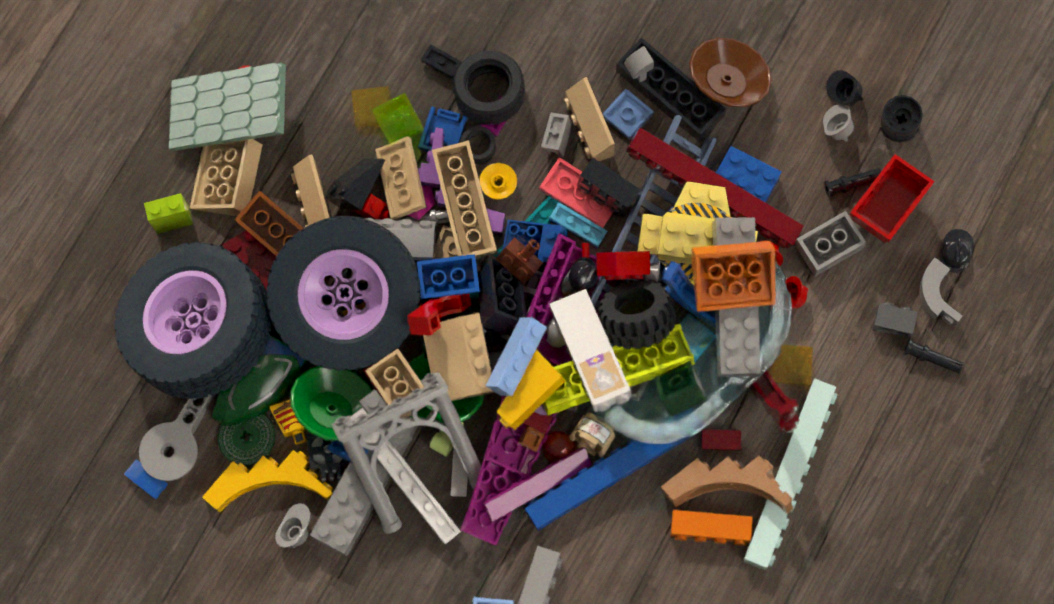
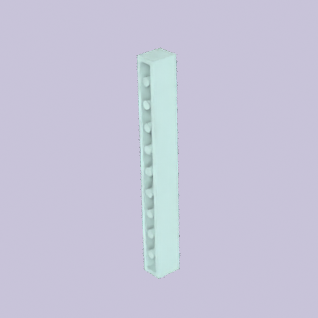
M815 378L800 413L799 424L796 425L797 428L793 431L775 478L780 486L779 489L782 492L786 491L792 500L796 493L800 494L803 483L800 482L802 475L806 476L809 471L810 465L807 462L809 457L813 458L817 447L814 444L816 439H821L824 431L821 428L823 421H828L831 411H828L829 405H834L838 395L834 393L835 386ZM768 499L743 561L763 570H766L768 566L772 567L776 557L772 555L774 548H779L782 537L779 535L782 529L786 530L790 520L786 518L788 514ZM793 500V501L791 502V503H792V506H793V510H794V507H795L796 502H797V501H795V500Z

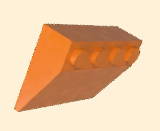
M770 241L691 248L697 311L776 305L775 248Z

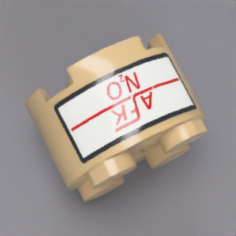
M587 413L578 422L570 435L571 441L576 440L579 443L577 447H584L588 454L595 456L598 453L600 457H603L615 438L614 427L610 423H602L597 420L594 414Z

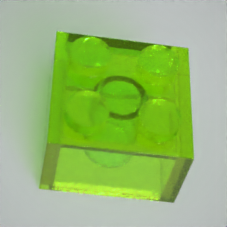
M405 92L372 109L389 144L407 136L411 138L424 131Z

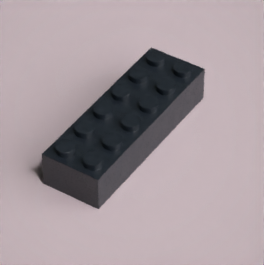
M642 37L616 63V72L671 119H674L676 115H680L682 119L679 125L699 142L725 116L726 108L702 93L692 79ZM645 46L654 61V66L652 70L647 72L646 79L639 82L637 78H632L624 62L632 53Z

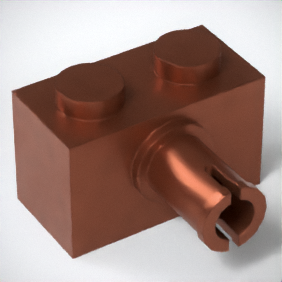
M514 237L497 256L496 260L519 281L525 284L543 264L534 255L540 249V245L537 243L532 247L536 240L531 239L524 246Z

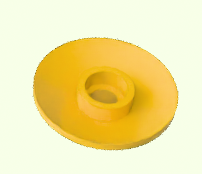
M491 164L480 175L481 190L489 198L496 200L505 199L515 191L517 176L514 170L506 164ZM496 181L502 182L500 186L495 185Z

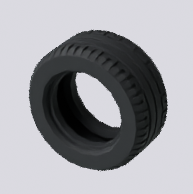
M484 50L471 54L470 57L468 56L467 59L460 63L455 71L456 73H454L453 91L457 106L464 116H467L468 119L475 123L495 125L507 121L520 110L525 98V84L522 70L514 59L499 51ZM486 73L501 75L509 83L508 92L495 102L485 103L476 100L471 96L469 88L478 76Z

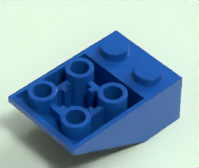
M508 219L503 249L514 237L524 246L531 239L536 240L532 247L539 243L540 249L534 255L543 262L542 265H546L558 234L567 237L568 230L560 225Z

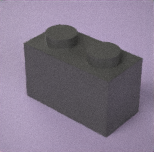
M888 302L879 303L872 330L910 339L914 332L918 312L913 311L909 307H894V304Z

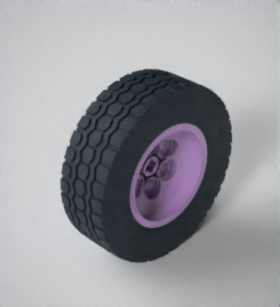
M353 216L326 218L314 222L292 236L277 254L267 281L266 296L269 315L280 338L302 359L316 366L331 370L345 371L365 368L376 364L398 349L410 333L408 315L419 308L421 300L418 269L404 243L394 233L378 223ZM344 268H350L353 271L351 278L343 276L342 271ZM325 276H333L335 283L327 285L324 281ZM366 280L368 288L361 290L358 287V281ZM346 287L349 289L348 293L350 295H345V297H343L341 295L342 291L340 289H345ZM325 294L330 295L332 303L324 304L322 296ZM363 299L366 307L363 309L357 308L355 301ZM338 307H346L348 314L340 316L337 312Z
M193 242L191 244H180L179 247L174 246L168 248L167 251L158 253L155 258L149 259L146 265H142L136 271L137 274L133 275L129 280V284L124 288L123 296L120 297L117 305L115 337L123 358L139 376L163 393L178 398L196 399L208 397V395L213 396L220 393L221 390L229 389L232 387V384L238 383L242 380L243 376H246L252 370L251 367L256 365L260 359L259 356H262L266 348L265 344L268 343L270 337L269 332H271L272 322L267 305V291L257 275L240 258L223 247L210 243Z

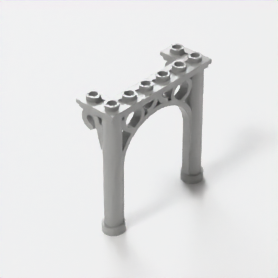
M439 372L428 374L425 379L421 380L424 388L415 389L410 395L404 398H397L393 403L381 406L369 415H362L355 422H352L350 416L338 418L332 424L339 441H342L381 520V527L386 534L400 529L402 523L377 475L376 460L382 446L399 431L419 425L433 426L444 431L454 446L472 489H475L481 464L448 395L447 389L449 388ZM426 405L432 407L431 413L426 418L417 416L418 409ZM411 410L413 419H410L409 416L401 417L400 415ZM438 411L444 424L434 420ZM390 421L389 425L385 427L387 431L384 432L380 425ZM372 431L380 432V437L376 443L364 441L368 433ZM363 447L366 449H372L370 461Z

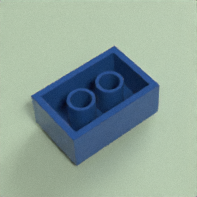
M730 146L716 173L767 203L780 179L782 171Z

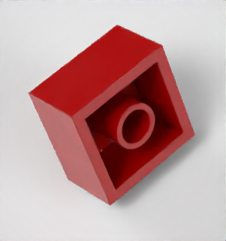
M650 251L596 253L597 276H605V280L643 279V275L650 274Z

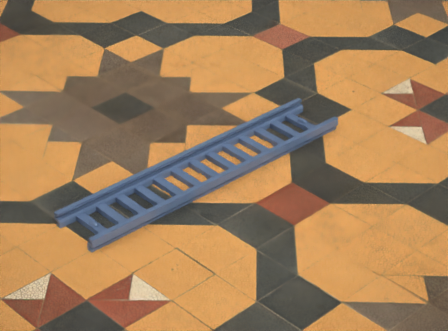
M676 115L665 136L664 142L670 145V142L673 141L697 157L695 161L705 166L717 139L706 137L701 149L675 133L682 119L680 115ZM650 169L612 252H626L621 249L625 240L638 247L639 238L629 231L633 223L641 228L642 218L637 216L640 207L656 216H664L667 213L644 199L648 190L675 206L678 198L652 182L656 174L663 177L662 173L658 170ZM667 179L675 186L679 187L680 189H683L678 185V182H676L675 180ZM651 255L650 263H658L657 256ZM600 276L590 298L593 307L597 310L599 309L600 301L598 298L601 291L609 293V290L613 288L606 283L605 276ZM620 279L625 283L629 282V280L638 281L637 279Z

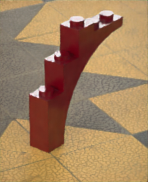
M760 359L761 374L757 377L745 378L755 397L761 400L768 415H772L780 432L786 430L789 433L797 428L796 425L800 421L796 414L798 404L795 399H789L780 390Z

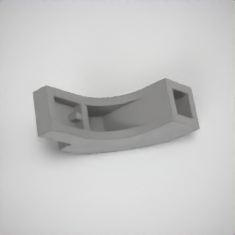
M934 258L921 278L919 287L920 299L924 309L932 319L935 320L940 315L945 323L956 326L962 315L944 302L939 290L941 281L950 269Z

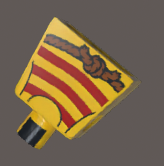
M291 399L270 406V410L284 436L289 437L293 435L295 444L306 442L304 431H307V429L297 421L291 408Z

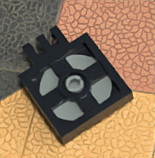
M310 432L306 433L310 472L320 471L321 482H326V474H328L329 482L334 481L333 474H336L337 481H340V469H347L349 461L329 451L327 447L332 441L322 439Z

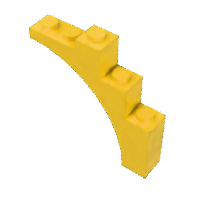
M293 450L279 467H277L279 464L273 458L269 457L267 459L262 456L249 473H247L249 469L242 463L237 465L235 462H232L202 498L218 512H221L236 498L259 487L269 485L303 487L318 493L328 501L333 494L331 492L333 488L326 482H319L317 480L319 476L313 471L310 472V469L306 471L309 468L308 457L301 451L297 453Z

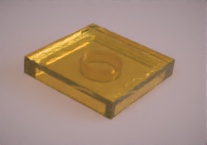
M389 86L351 90L356 127L393 123Z
M774 344L772 378L775 383L811 386L813 347Z

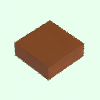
M525 426L518 444L532 452H537L544 434L530 426Z

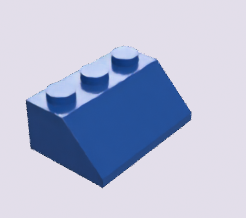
M475 254L417 261L421 300L480 292Z

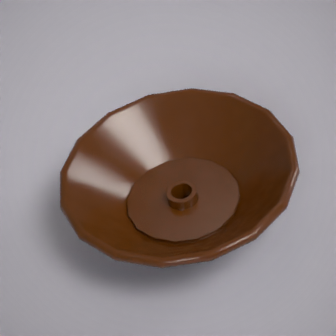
M731 38L710 39L702 42L693 50L689 61L691 78L699 90L715 102L728 107H748L759 103L769 93L772 83L770 68L761 54L748 44Z

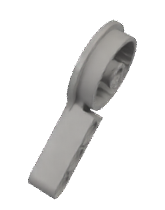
M216 394L204 397L203 404L200 406L195 405L198 398L188 399L175 421L156 425L145 434L140 444L139 458L143 468L149 475L158 480L173 481L182 478L190 472L198 455V446L193 434ZM192 414L194 416L193 421L186 423V417ZM173 448V456L167 457V450Z

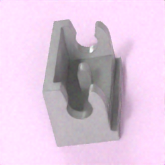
M550 113L541 148L550 155L551 152H554L558 157H564L573 124L568 115Z

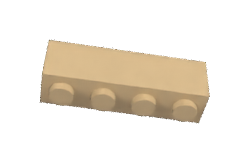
M585 77L566 91L564 103L567 109H571L573 114L570 115L574 126H578L579 131L577 134L580 142H584L586 145L584 151L587 158H595L598 161H602L614 156L615 143L589 81Z
M308 155L293 166L294 173L291 174L293 183L297 184L299 188L296 191L298 201L303 203V208H300L303 219L307 218L308 225H305V227L314 222L331 218L317 165L313 155Z

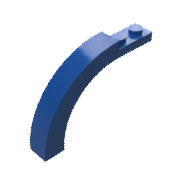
M672 261L663 273V280L667 284L666 292L686 310L716 328L715 310L697 311L694 285L689 281L681 266Z

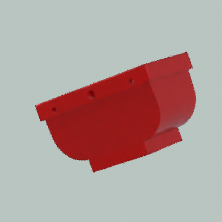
M894 154L852 209L849 216H851L853 222L884 244L886 242L889 243L935 181Z

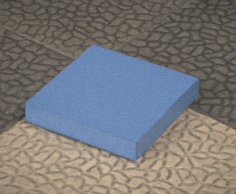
M625 89L602 115L606 122L630 140L638 129L652 117L654 111Z

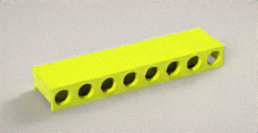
M681 324L675 325L672 332L666 338H662L661 342L658 344L654 343L651 347L646 348L645 346L641 347V349H625L623 346L621 348L618 346L612 347L629 387L695 365L694 355L689 348ZM573 361L553 367L566 382L543 403L547 415L590 401Z

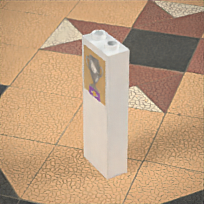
M586 289L550 303L552 314L594 411H606L616 403L623 404L632 397L631 390Z

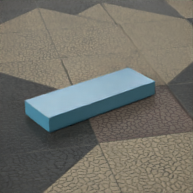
M559 202L549 217V220L563 226L569 232L596 248L599 247L607 233V230Z

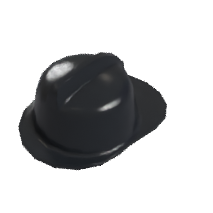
M836 70L828 77L826 82L827 94L837 103L844 106L855 104L859 100L863 101L862 85L848 72Z
M954 229L946 234L940 252V262L946 265L950 272L958 273L968 267L974 248L972 236L962 229Z
M581 257L572 264L562 282L561 290L565 297L585 289L588 293L589 289L596 285L599 276H597V267L591 259Z

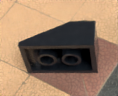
M383 158L361 160L329 186L325 199L344 210H361L385 160Z

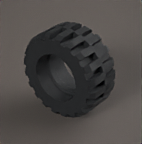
M639 279V281L629 280L627 283L618 284L616 288H611L609 293L603 296L598 309L601 324L608 340L620 348L623 346L625 349H641V347L645 346L646 348L651 347L654 343L658 344L662 341V338H666L672 332L676 323L672 297L666 292V287L659 282L656 284L653 280Z

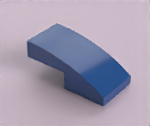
M137 459L124 473L125 476L155 499L168 485L165 481L158 480L149 475Z

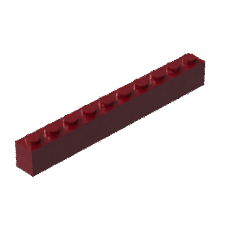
M642 128L638 129L626 149L631 158L643 161L648 168L658 170L666 179L675 180L681 188L684 187L687 181L725 187L730 217L755 218V229L760 231L763 237L775 240L776 244L782 248L793 246L804 225Z

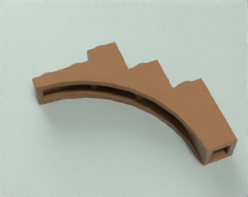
M760 456L756 457L743 469L736 460L732 461L727 457L712 470L705 461L702 463L697 458L661 486L663 494L675 508L689 499L704 493L717 490H739L768 499L780 507L786 514L793 510L791 496L786 491L782 492L779 489L778 482L773 478V466L767 459L763 460Z

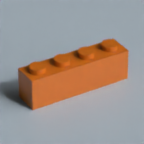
M673 510L671 537H675V540L686 541L687 538H694L695 542L704 543L706 540H714L716 544H726V541L734 542V545L746 546V543L751 541L752 517Z

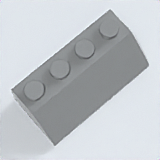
M365 218L378 223L394 233L407 247L414 260H433L436 245V221Z

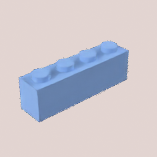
M532 317L520 318L486 387L500 396H512L547 327Z

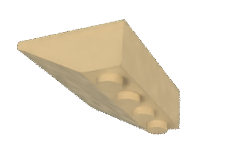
M254 139L203 146L190 209L238 216L251 201L262 144Z
M479 313L440 322L441 328L431 336L423 335L431 373L439 372L449 388L447 391L451 401L494 393V391L486 387L492 373Z

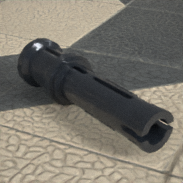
M877 168L850 177L840 176L839 179L833 181L826 180L824 181L826 194L828 197H832L833 194L842 191L844 193L848 192L849 188L873 182L881 173V169Z
M911 338L908 340L903 352L904 355L909 354L919 358L921 362L926 360L958 374L961 372L964 362L931 350L926 344L923 346L913 342Z

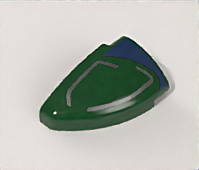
M270 336L268 343L265 344L266 348L262 356L260 355L259 361L255 366L251 367L252 370L246 376H243L242 380L238 383L232 384V387L229 389L221 390L212 414L213 420L224 426H232L270 410V406L278 404L291 391L306 360L294 353L287 344Z

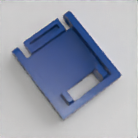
M431 107L418 146L419 150L427 152L432 150L430 137L431 133H435V128H442L444 130L445 146L460 143L467 122V116L463 115L460 123L459 113L439 108L437 116H434L435 107Z

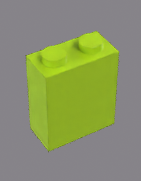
M181 193L144 203L148 222L157 234L193 224L190 208Z

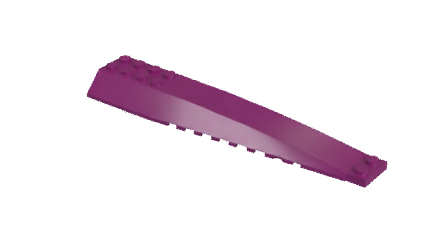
M562 234L557 236L527 317L534 318L545 327L549 320L554 318L550 303L565 298L561 290L562 282L575 260L582 257V249L575 246L576 242ZM590 254V259L597 267V257ZM606 280L607 284L615 287L617 280ZM596 285L589 289V298H591ZM601 291L598 298L599 301H601L603 296L606 294L604 291ZM594 308L600 320L599 311ZM545 331L536 350L552 367L573 361L571 355L565 352L567 349L566 345L558 348L553 347L547 342V333ZM503 396V397H502V401H501L500 406L502 405V403H503V401L505 400L506 396ZM557 413L550 415L553 418L537 452H532L518 444L526 425L521 424L515 430L510 426L506 428L499 421L501 416L497 414L470 506L460 531L497 546L503 527L507 525L513 510L495 521H491L483 502L530 476L531 468L540 455L539 451L548 438L547 434L556 421Z

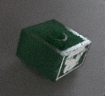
M691 361L655 377L661 401L671 417L707 401L700 377Z

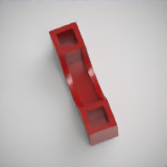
M470 294L431 298L408 315V325L410 326L411 334L428 336L434 334L441 328L439 318L448 314L463 312L471 305Z

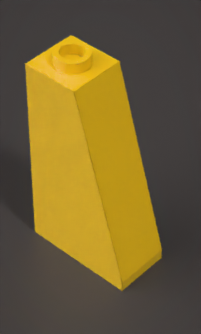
M535 350L514 394L506 396L497 411L501 416L499 421L506 428L509 426L514 430L518 428L566 382L537 350Z

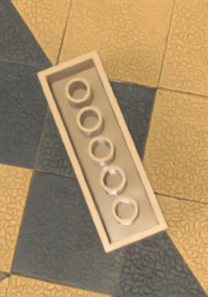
M469 141L432 150L458 256L475 254L476 260L485 258L488 254L492 256L497 255Z

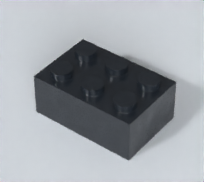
M595 158L591 159L577 183L579 190L583 194L593 196L598 204L606 205L614 215H621L622 217L627 214L641 190Z

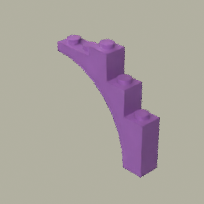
M435 128V133H431L430 144H433L432 150L444 146V130L442 128ZM431 150L427 154V162L429 164L421 163V168H418L421 185L440 188V190H436L435 201H438L439 207L446 208ZM486 208L492 233L503 236L506 219L505 213Z

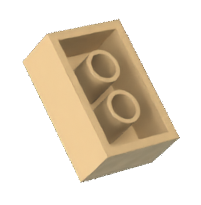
M396 349L366 370L388 405L397 398H404L410 395L415 389L424 388L399 349ZM411 410L408 411V412H406V413H404V414H402V415H400V416H401V417H407V416L410 417V416L412 415V414H411Z

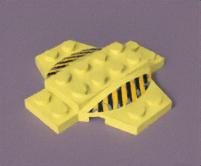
M687 181L674 208L664 216L642 215L637 251H650V254L656 255L665 268L670 266L672 261L678 263L689 281L694 285L691 248L713 246L712 222L715 218H731L725 187ZM755 231L756 240L758 231Z

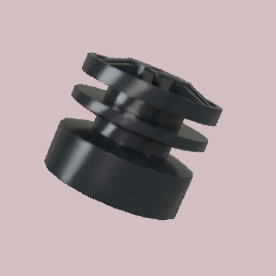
M906 95L895 96L888 100L884 106L880 122L884 135L890 140L899 143L907 142L914 138L919 132L922 121V107L917 100ZM900 119L904 120L901 124L898 123Z

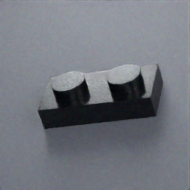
M431 44L421 58L422 63L451 79L454 78V73H456V69H458L462 62Z

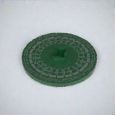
M264 413L236 425H221L218 433V445L225 458L230 462H235L237 465L242 463L244 466L256 464L262 456L267 457L272 451L276 439L274 425ZM246 433L250 435V437L248 438L249 441H245L244 439H242L245 437Z

